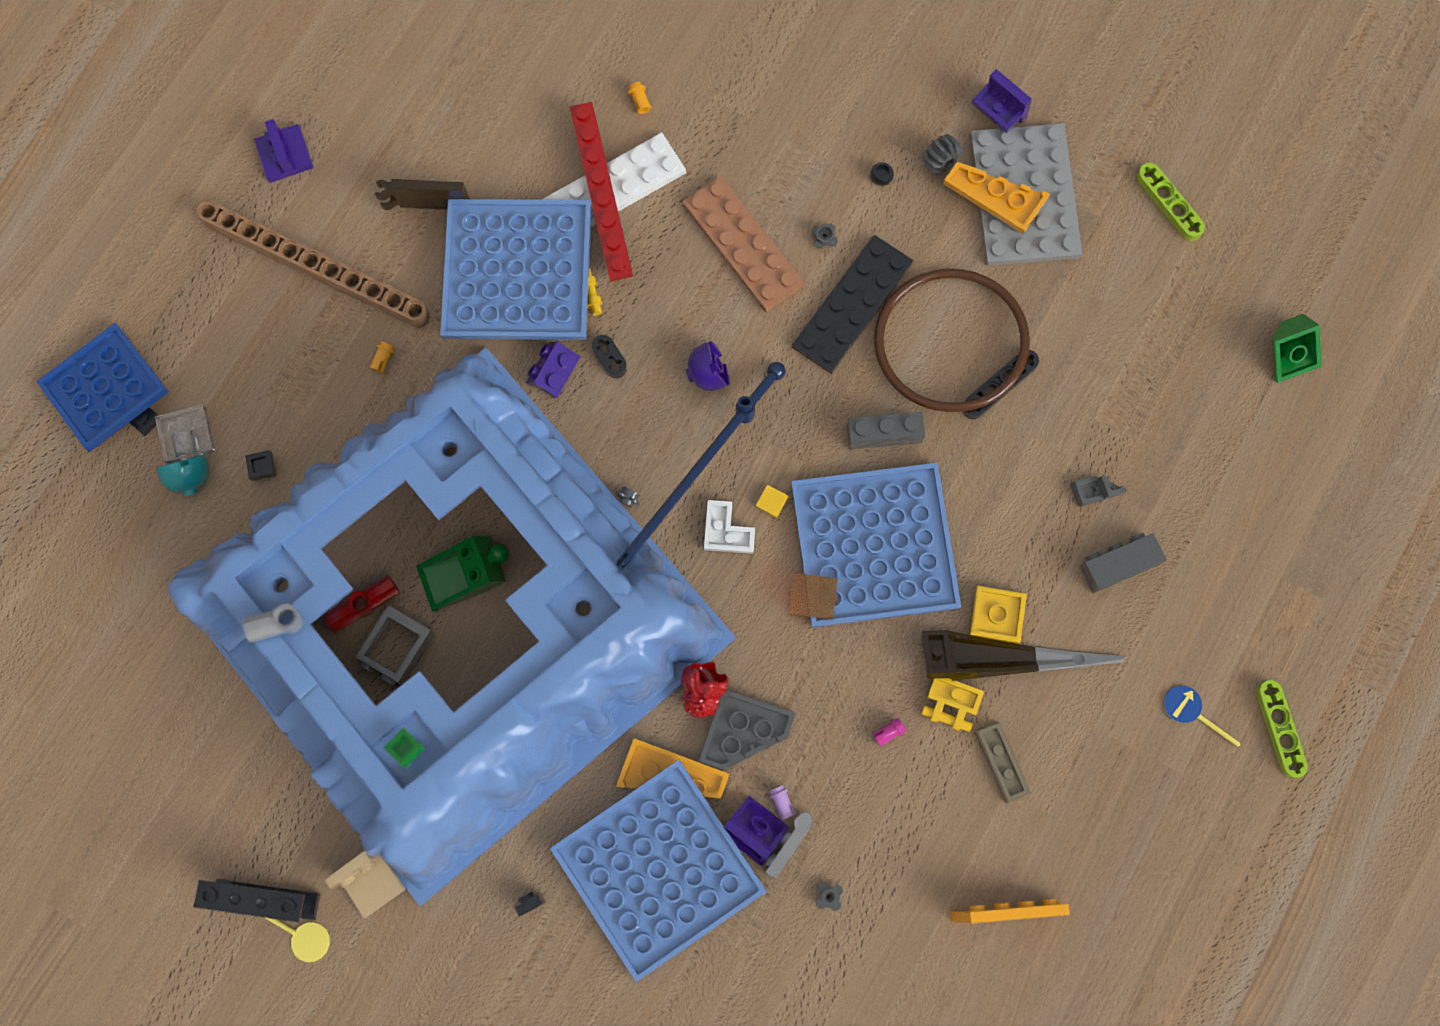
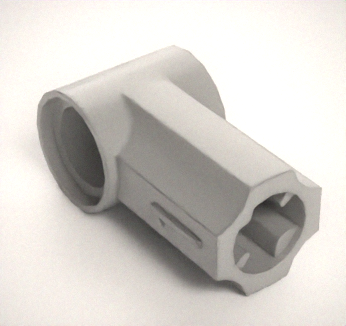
M282 604L275 610L243 619L244 632L249 643L283 633L294 634L301 629L303 624L301 614L289 604ZM286 614H294V619L290 624H282V619Z

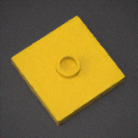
M976 586L969 635L1020 644L1027 594Z

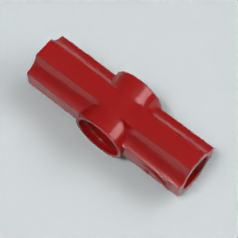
M386 575L364 590L353 592L346 601L329 610L323 616L327 625L336 634L358 619L370 616L376 608L396 597L400 592L391 577ZM366 598V606L363 609L358 610V601L360 599Z

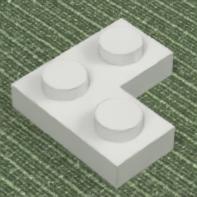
M708 500L704 550L753 554L755 528L731 526L732 502Z

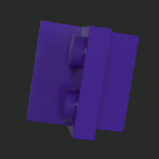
M995 69L989 77L988 84L972 100V104L1007 133L1017 122L1022 123L1027 118L1032 98L1000 71Z
M274 119L265 122L267 131L264 132V136L255 138L254 141L269 183L314 168L299 124L280 130Z
M748 796L724 826L738 848L761 866L790 828L750 796Z

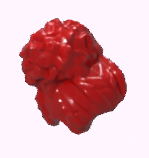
M711 661L704 664L692 663L685 667L681 676V683L684 687V695L681 698L684 702L683 707L687 713L689 712L695 718L712 716L718 708L719 698L725 695L729 678L725 673H717L715 662Z

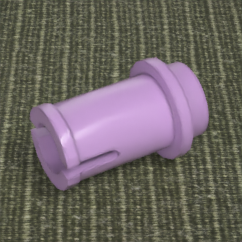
M781 785L769 791L771 795L769 799H773L781 820L796 814L786 793L788 789Z

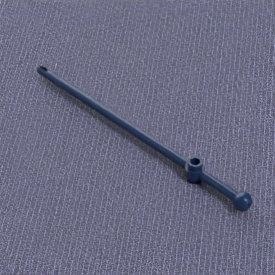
M771 363L767 368V376L750 397L742 396L738 399L735 405L736 414L620 556L616 563L617 567L621 565V569L628 565L741 423L752 421L757 402L775 380H781L785 376L786 369L782 363Z

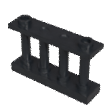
M216 879V882L199 880L193 907L300 922V919L316 920L321 893Z

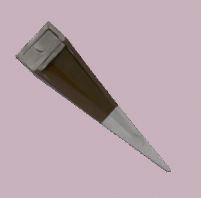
M949 630L922 631L927 679L951 678L952 681L1121 663L1125 658L1118 655L1072 652L1019 645Z

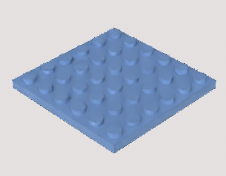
M448 199L440 332L442 339L587 340L591 200Z
M938 463L791 481L812 628L961 608Z
M680 760L550 848L636 982L767 892Z

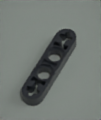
M1029 350L1028 358L1032 359L1031 366L1029 364L1025 365L1023 374L1020 375L1019 379L1004 395L992 403L978 408V412L976 410L972 412L964 411L963 414L969 419L981 417L1036 369L1039 364L1038 355L1034 351ZM1018 355L967 397L965 401L974 400L986 395L985 389L989 386L995 388L1000 386L1005 381L1003 373L1012 371L1015 366L1013 364L1016 363Z

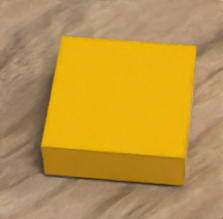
M767 485L756 504V508L777 519L789 496Z

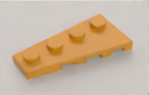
M960 162L955 164L943 182L950 189L1022 234L1025 233L1050 196V193L1034 191L1030 186L1024 184L1020 186L1008 182L1006 178L988 175L986 171Z
M634 738L616 787L637 789L680 760L704 797L721 799L730 774Z
M1058 899L1042 900L1043 905H1034V901H1020L1016 907H1010V903H996L994 908L985 909V905L969 906V910L950 911L951 922L960 923L1070 915L1069 904H1059Z

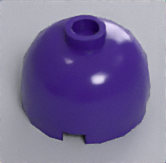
M710 341L699 345L690 353L688 358V369H686L688 380L691 383L694 382L705 391L719 390L730 384L726 363L722 365L719 358L722 354L715 343Z

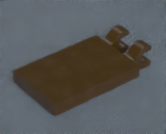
M391 179V182L385 180L376 181L378 188H385L381 193L375 192L376 198L381 201L390 198V201L380 203L384 210H391L396 205H400L401 208L448 210V199H470L463 182Z

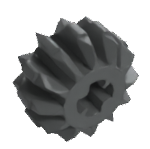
M949 134L941 135L927 146V150L922 154V161L928 170L935 175L945 173L957 163V160L962 155L963 148Z

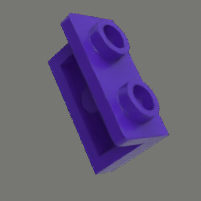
M558 341L546 343L539 352L541 357L537 364H534L529 369L527 374L529 378L526 383L530 386L535 385L553 398H558L580 356Z

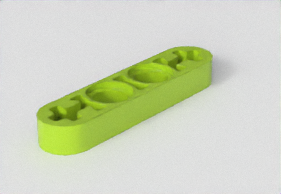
M1143 164L1137 173L1138 183L1185 240H1198L1205 230V224L1156 164ZM1151 172L1153 174L1152 178L1144 176L1145 173ZM1165 188L1169 192V197H1160L1157 189ZM1172 207H1181L1184 215H1175L1172 212ZM1186 217H1189L1188 221L1182 223ZM1195 226L1197 228L1196 231L1190 232L1188 230L1189 227Z
M1264 681L1257 686L1256 696L1280 769L1288 778H1300L1306 774L1308 765L1283 689L1277 681ZM1267 686L1269 689H1274L1275 693L1272 694L1271 697L1270 695L1265 696L1264 691L1267 690ZM1277 701L1279 702V705H1274L1268 708L1267 704ZM1275 709L1283 713L1284 719L1280 724L1275 723L1271 718V714ZM1283 734L1288 735L1292 740V745L1288 749L1280 745L1279 739ZM1293 751L1296 753V755H1291V757L1284 756V753H1291ZM1292 761L1299 764L1296 772L1289 769Z

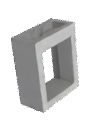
M388 605L357 653L356 658L362 661L360 666L373 673L376 669L383 673L381 679L393 686L396 682L403 685L435 633ZM391 619L419 635V638L397 673L392 672L368 657Z

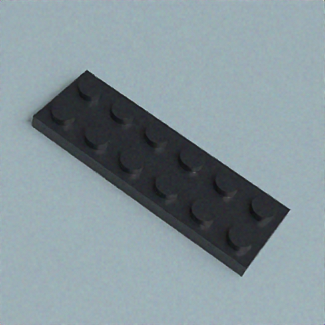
M874 234L794 341L792 348L832 374L911 267L913 260Z

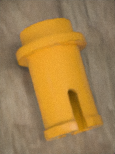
M641 82L629 85L628 95L632 96L638 114L650 111L652 107L645 94L646 87Z
M381 341L379 345H376L377 351L369 368L384 374L389 358L395 352L393 351L394 346Z

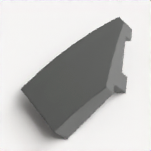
M1104 475L1100 478L1095 476L1075 481L1071 484L1079 507L1124 494L1127 490L1123 486L1118 487L1108 481L1109 478Z

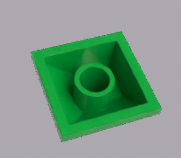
M1305 314L1282 321L1272 339L1274 374L1277 383L1322 367L1320 325Z

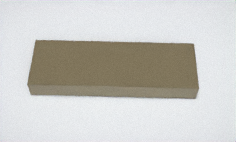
M1000 722L975 731L1005 802L1009 803L1030 794L1029 787Z

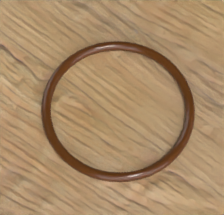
M940 269L912 278L889 297L877 319L874 346L883 374L889 383L905 398L931 410L964 412L992 403L1015 384L1023 372L1028 359L1030 334L1028 323L1020 305L1002 285L987 276L973 271ZM946 278L964 279L989 288L1008 305L1018 324L1020 349L1014 368L1000 386L977 399L965 402H940L923 397L901 382L887 360L884 348V332L892 309L909 291L933 280Z

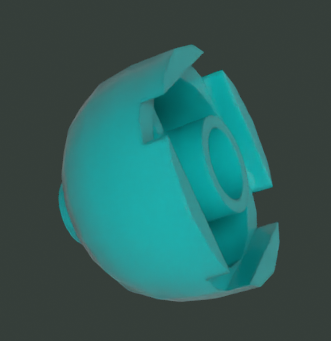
M205 455L156 468L162 485L171 492H182L183 496L197 493V487L205 484L209 475V467Z

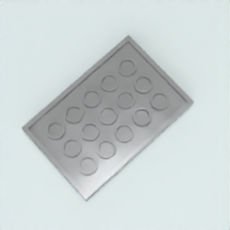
M1052 124L1014 127L1007 133L1002 129L971 131L970 140L974 168L986 171L988 175L997 178L999 176L1006 178L1008 182L1020 186L1021 184L1030 186L1032 190L1040 193L1042 191L1050 193L1048 200L1024 234L979 207L986 266L1081 258L1083 254L1065 125Z

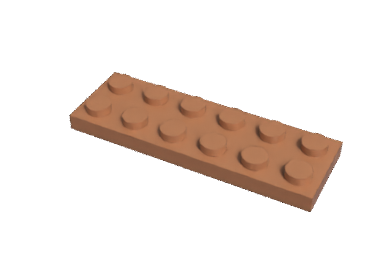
M719 176L683 201V206L765 312H768L804 287V281L722 176Z

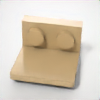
M363 851L325 879L330 889L339 885L341 888L346 889L363 918L369 917L405 890L393 868L384 859L371 856L366 851Z

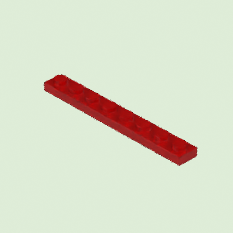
M588 102L570 106L609 280L612 282L633 277L593 103Z

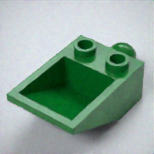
M471 536L417 565L416 568L432 612L472 598L505 583L506 579L500 564L506 562L509 558V549L504 544L493 545L490 536Z

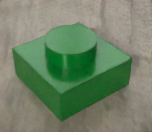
M404 727L383 747L404 769L425 749Z

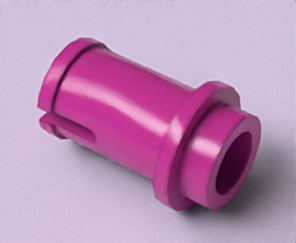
M893 718L890 719L891 722L872 733L880 747L898 735L903 736V732L906 729L899 718L895 720Z

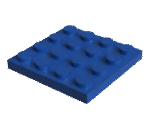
M116 323L36 381L88 452H91L169 393L152 368Z

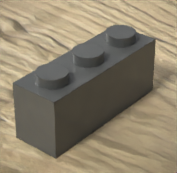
M922 412L848 418L846 426L849 450L922 443L925 437Z
M1144 532L1130 538L1131 543L1123 546L1119 542L1107 548L1108 553L1100 555L1099 552L1087 556L1085 558L1086 562L1080 568L1092 592L1096 593L1165 562L1167 559L1154 533L1145 536Z

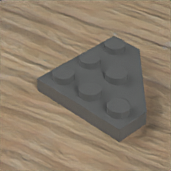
M726 690L725 695L721 696L718 708L716 709L699 762L725 770L787 739L795 713Z

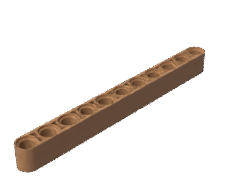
M205 200L197 206L196 213L209 229L413 327L421 328L429 322V313L420 300L213 201ZM214 212L211 217H208L210 213ZM235 222L233 226L228 227L230 223ZM251 232H255L253 236L248 237ZM276 241L273 246L268 247L271 242ZM296 251L294 256L288 257L291 252ZM317 261L314 266L309 267L311 262ZM338 271L335 276L329 277L331 272ZM353 281H359L356 286L349 287ZM373 291H380L377 296L370 297ZM400 300V304L398 306L391 307V304L394 301ZM417 310L422 311L419 316L411 317L413 312Z

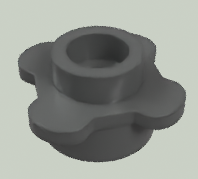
M822 224L812 229L817 248L821 249L827 245L835 246L838 239L835 237L834 225Z
M624 486L620 492H616L617 496L620 497L618 501L628 507H632L633 504L639 506L638 499L640 494Z
M820 883L817 886L819 894L815 902L816 906L819 909L826 907L831 908L833 911L839 910L841 908L839 900L843 892L840 885L827 886L825 883ZM828 894L832 896L831 899H827Z

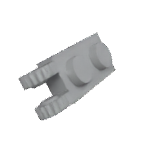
M803 812L795 819V830L793 833L788 831L780 842V845L783 847L778 855L773 853L766 862L765 866L768 868L766 874L773 879L778 877L810 830V826L813 824V818L810 813Z

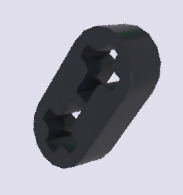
M597 336L592 343V348L600 364L610 377H623L627 371V364L619 349L609 336ZM602 342L604 345H607L609 352L607 355L602 349L599 350V344ZM611 359L616 364H620L619 371H616V369L610 370L612 368Z

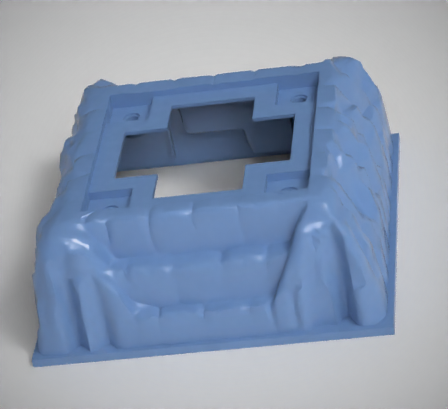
M484 348L477 355L464 356L456 364L454 370L445 368L437 373L429 393L420 392L416 396L408 397L405 402V409L390 413L385 423L378 424L373 422L363 428V434L348 439L338 464L317 463L310 465L306 469L305 480L295 483L290 489L291 500L289 502L279 503L254 513L250 518L251 534L237 533L231 539L216 545L211 550L208 559H198L188 567L181 568L170 580L168 594L178 612L187 617L197 628L210 637L271 715L280 730L289 738L295 749L300 752L304 760L313 769L310 772L311 777L321 788L327 791L329 800L345 816L353 831L360 836V841L365 851L371 856L384 859L393 868L404 887L419 906L424 905L682 685L681 676L686 666L692 663L704 664L710 662L736 639L733 633L650 537L625 568L621 569V565L617 567V560L641 532L642 528L487 348ZM449 448H457V452L454 456H445L446 451ZM405 481H407L438 520L479 487H482L547 564L544 569L506 599V602L539 642L455 712L450 709L420 671L376 706L311 625V623L353 590L352 586L321 548ZM283 581H288L287 590L280 593L279 585ZM282 604L292 605L301 614L303 624L298 632L294 634L283 633L252 643L248 642L243 627L244 618L275 610ZM580 605H591V612L587 616L578 615L577 610ZM286 614L282 619V624H290L294 619V614ZM403 727L425 748L405 769L383 748Z

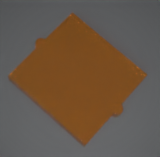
M794 573L792 591L789 592L791 596L789 614L833 620L835 602L838 601L836 597L838 579Z

